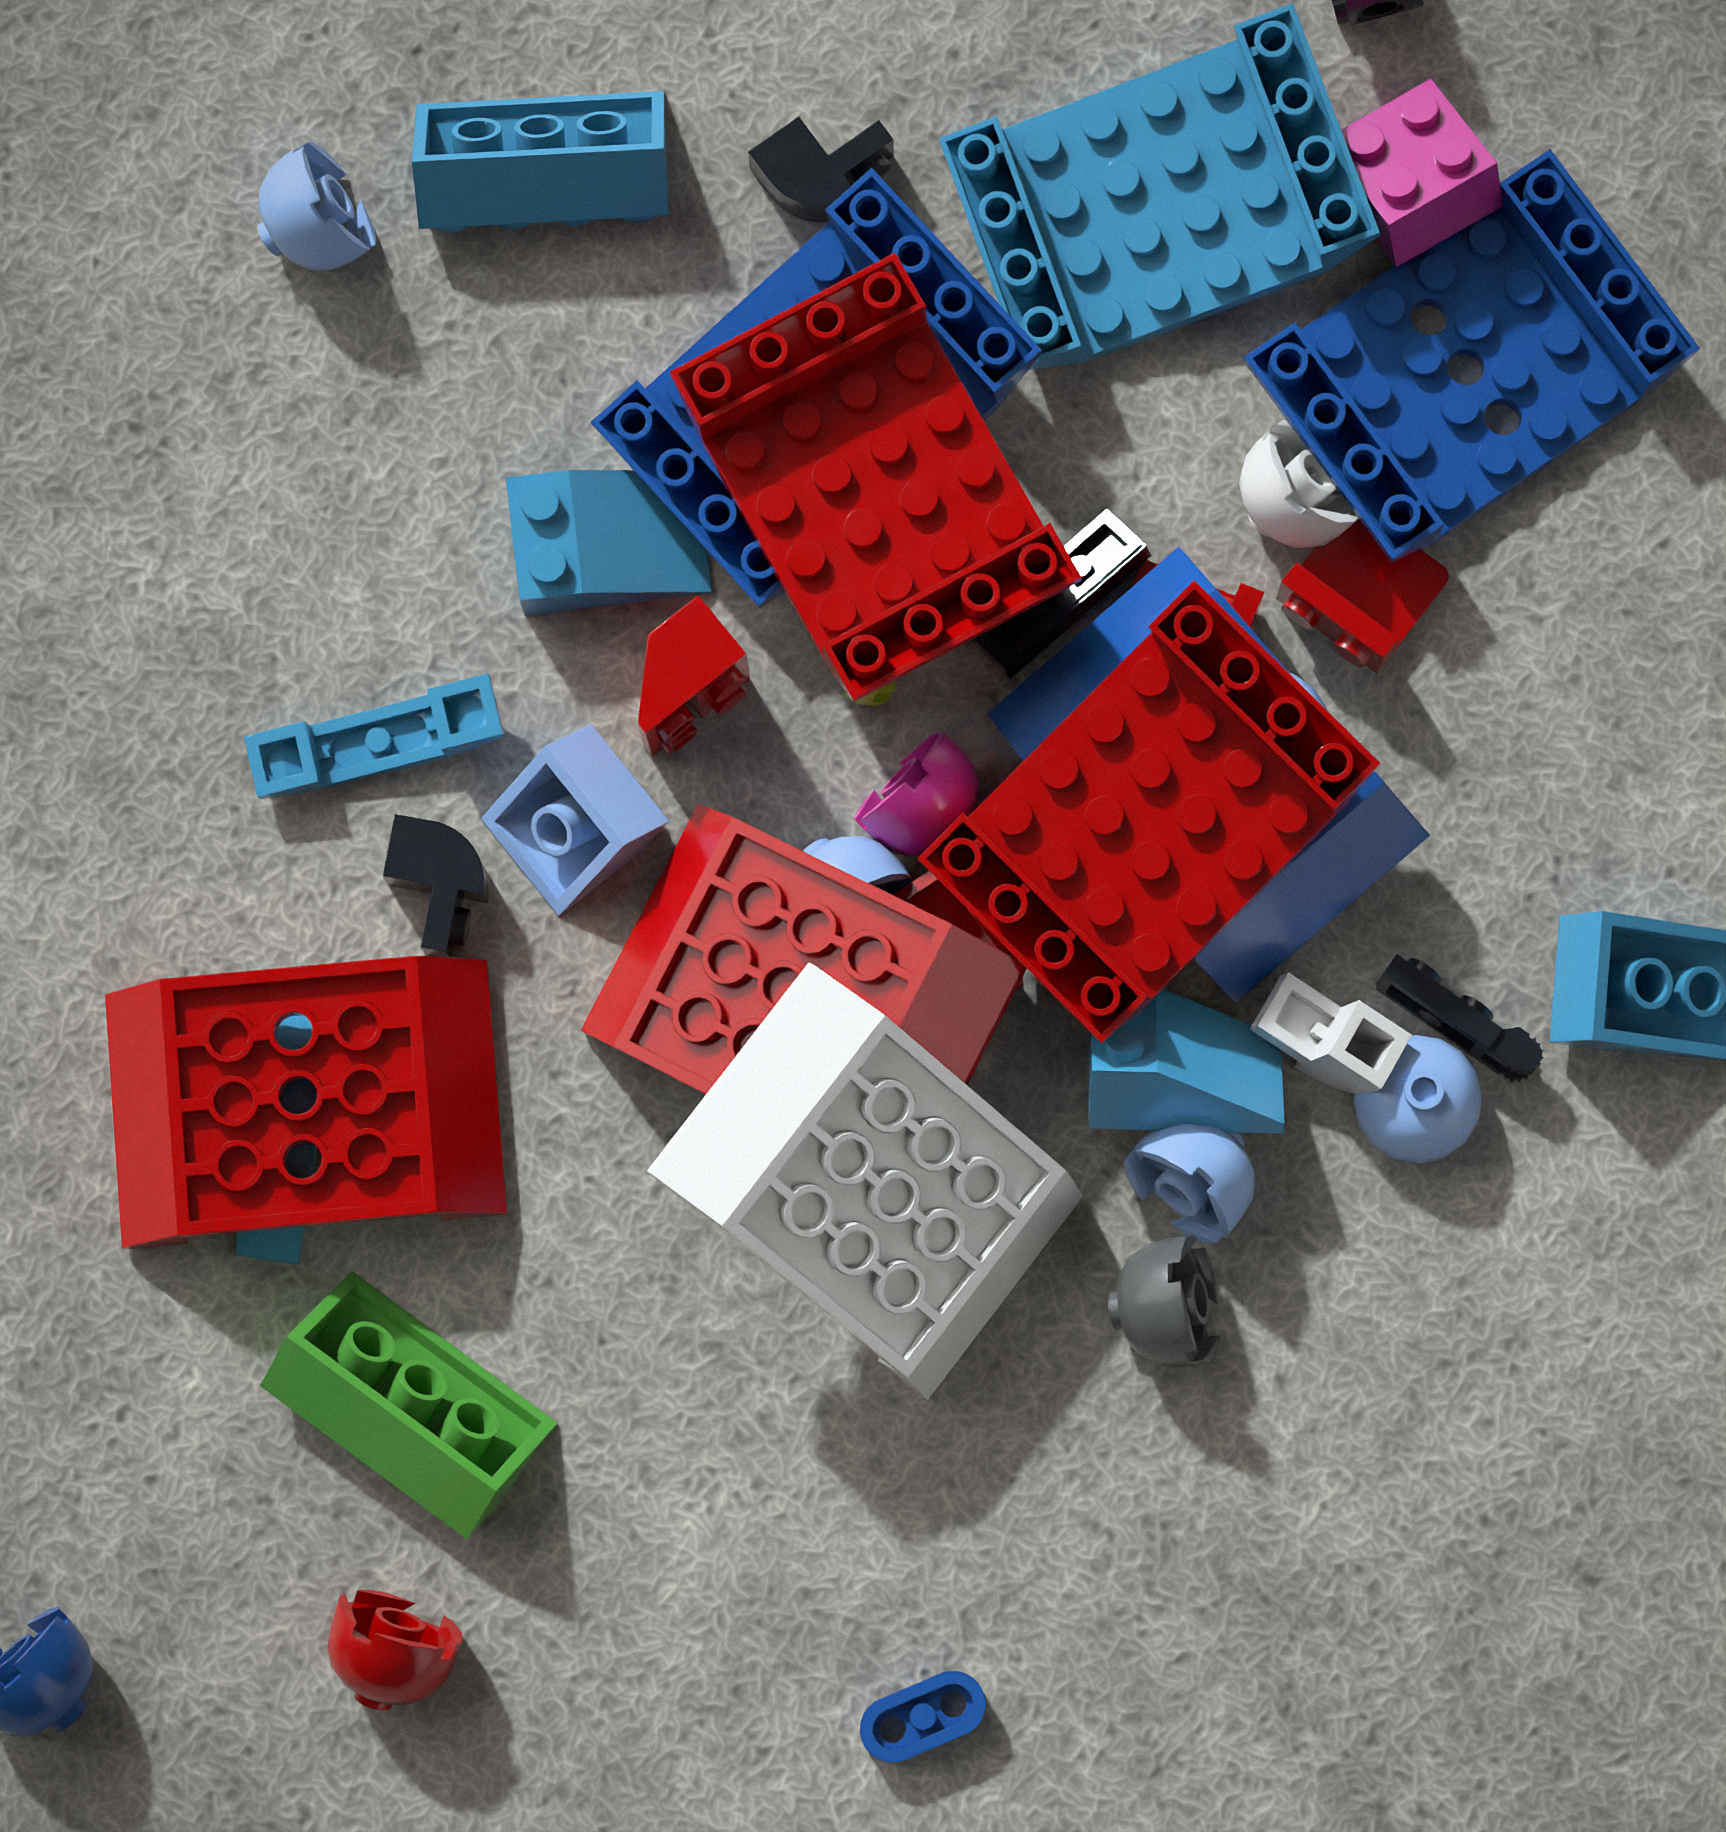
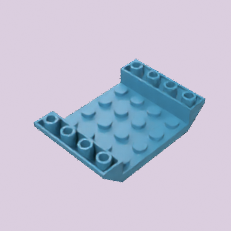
M1293 3L1233 25L1237 40L1002 129L998 117L995 116L938 138L997 301L1042 350V354L1029 370L1080 364L1139 344L1319 276L1380 236L1378 226Z

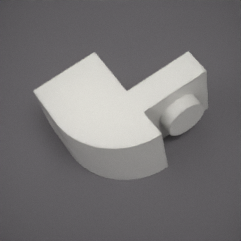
M1289 972L1279 977L1250 1028L1251 1031L1296 1059L1297 1063L1294 1068L1323 1084L1352 1094L1372 1093L1382 1089L1412 1036L1360 1000L1341 1007Z

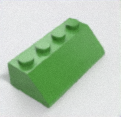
M353 1271L286 1336L260 1384L263 1389L467 1540L497 1507L558 1424Z

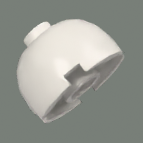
M1282 420L1255 443L1246 455L1239 485L1249 520L1253 527L1261 534L1294 548H1310L1327 544L1359 519L1287 420Z

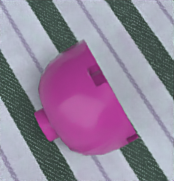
M938 731L933 733L909 752L899 763L903 766L881 790L880 794L884 799L881 800L874 789L861 804L853 818L875 841L892 852L904 856L921 855L962 813L969 816L978 801L979 780L974 765L943 731L941 734Z

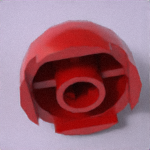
M357 1590L354 1602H348L346 1594L339 1596L331 1620L327 1646L330 1665L342 1683L355 1692L354 1698L356 1701L368 1708L385 1711L390 1710L392 1705L412 1704L429 1697L445 1683L454 1666L462 1643V1632L457 1625L445 1615H443L440 1627L422 1621L417 1616L404 1611L416 1603L387 1592Z

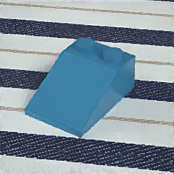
M563 470L506 477L519 601L524 616L712 593L707 550L634 470Z
M1606 911L1559 915L1549 1043L1590 1049L1726 1061V930Z
M1163 989L1147 1006L1105 1042L1101 1043L1089 1031V1128L1162 1130L1183 1124L1212 1126L1223 1132L1284 1134L1281 1050L1251 1031V1025Z

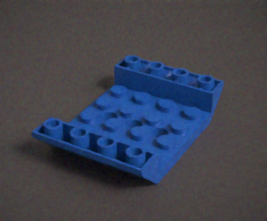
M1551 149L1500 182L1503 200L1502 207L1400 266H1393L1304 328L1300 329L1296 322H1294L1243 357V362L1391 562L1438 542L1643 400L1700 349ZM1419 306H1433L1443 314L1445 327L1441 332L1434 335L1421 334L1412 326L1410 313ZM1457 355L1473 357L1481 366V379L1471 385H1462L1455 382L1448 373V361ZM1497 404L1509 406L1518 416V429L1508 435H1499L1492 432L1485 423V411Z
M873 168L867 171L825 209L829 222L653 382L644 388L636 380L590 422L759 608L781 596L785 591L704 449L669 373L671 370L893 253H896L925 303L927 323L983 421L1000 407L1042 354L1041 348Z
M1178 547L989 711L987 715L1024 761L1151 633L1148 626L1194 580L1286 671L1287 669L1183 550ZM1374 772L1340 813L1194 959L1225 993L1237 1003L1430 837V834L1380 776Z

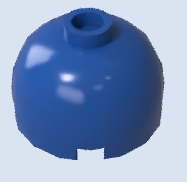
M58 1606L47 1610L27 1624V1626L38 1633L34 1637L31 1634L22 1637L4 1653L0 1649V1732L11 1736H31L38 1734L49 1726H52L59 1733L75 1722L87 1707L81 1696L89 1687L93 1675L94 1663L89 1645L78 1627Z

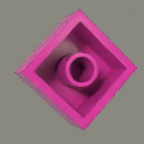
M1432 79L1425 81L1341 129L1380 232V236L1375 241L1395 267L1400 266L1503 206L1497 162Z

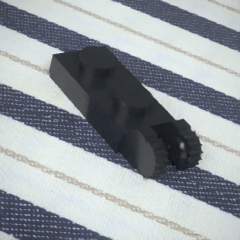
M1396 954L1376 982L1377 991L1496 1074H1503L1505 1076L1504 1079L1508 1078L1511 1082L1517 1080L1519 1083L1522 1079L1526 1080L1528 1075H1532L1536 1067L1538 1068L1541 1065L1540 1061L1544 1058L1542 1057L1544 1050L1540 1048L1541 1043H1537L1536 1038L1531 1039L1529 1037L1530 1034L1521 1027L1503 1029L1492 1021L1494 1015L1483 1003L1468 995H1462L1459 998L1439 984L1441 977L1429 965L1416 958H1409L1407 961Z

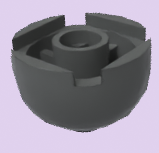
M1193 1234L1166 1238L1150 1243L1131 1255L1119 1275L1117 1291L1110 1292L1108 1298L1109 1315L1113 1327L1116 1330L1123 1329L1130 1346L1142 1357L1162 1366L1186 1367L1208 1364L1215 1360L1220 1346V1335L1208 1337L1206 1325L1209 1316L1208 1299L1218 1305L1214 1271L1205 1247L1191 1248L1197 1240V1237Z

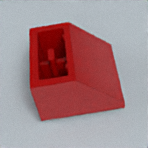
M699 595L648 634L638 727L643 746L651 757L662 750L661 746L669 755L675 753L690 742L698 733L697 728L692 724L695 716L686 707L685 703L688 702L701 718L712 709L718 715H722L737 705L748 692L743 686L750 680L746 652Z

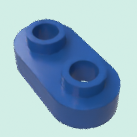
M959 1671L943 1672L876 1700L866 1709L860 1722L862 1743L872 1756L888 1763L902 1762L973 1731L980 1724L985 1713L986 1699L984 1692L973 1677ZM955 1691L964 1697L966 1708L960 1716L948 1717L942 1712L940 1700L944 1694ZM888 1717H897L905 1724V1735L898 1742L890 1743L881 1737L880 1725Z

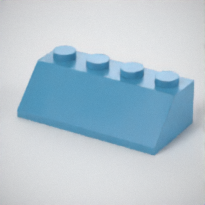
M664 91L417 104L412 169L419 229L435 228L441 232L452 233L462 231L469 226L498 225L505 229H519L531 223L561 222L569 226H580L597 219L622 218L628 222L639 223L649 221L656 216H669Z

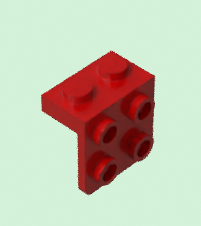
M1358 519L1335 539L1325 545L1316 546L1301 565L1296 562L1281 581L1276 599L1283 604L1281 606L1282 610L1297 624L1308 630H1312L1314 627L1334 642L1332 644L1333 648L1348 662L1359 668H1363L1365 665L1378 674L1446 586L1449 573L1442 564L1422 549L1391 562L1361 520Z

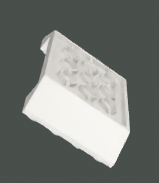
M808 963L647 1170L649 1174L693 1210L713 1220L879 1356L878 1361L927 1400L1084 1196L1069 1173L887 1016L811 963Z

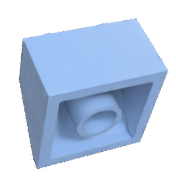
M592 724L544 746L481 818L483 823L558 916L562 915L641 853L670 822Z

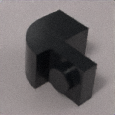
M798 116L748 151L749 166L771 198L783 210L806 221L829 222L825 209L867 171L873 168L881 178L889 171L891 164L888 160L894 157V139L880 120H878L828 155Z
M398 814L394 815L383 878L388 886L431 893L421 949L425 956L452 958L454 945L465 946L470 928L471 909L461 907L463 899L488 903L489 885L484 866L473 845L456 829L432 820Z

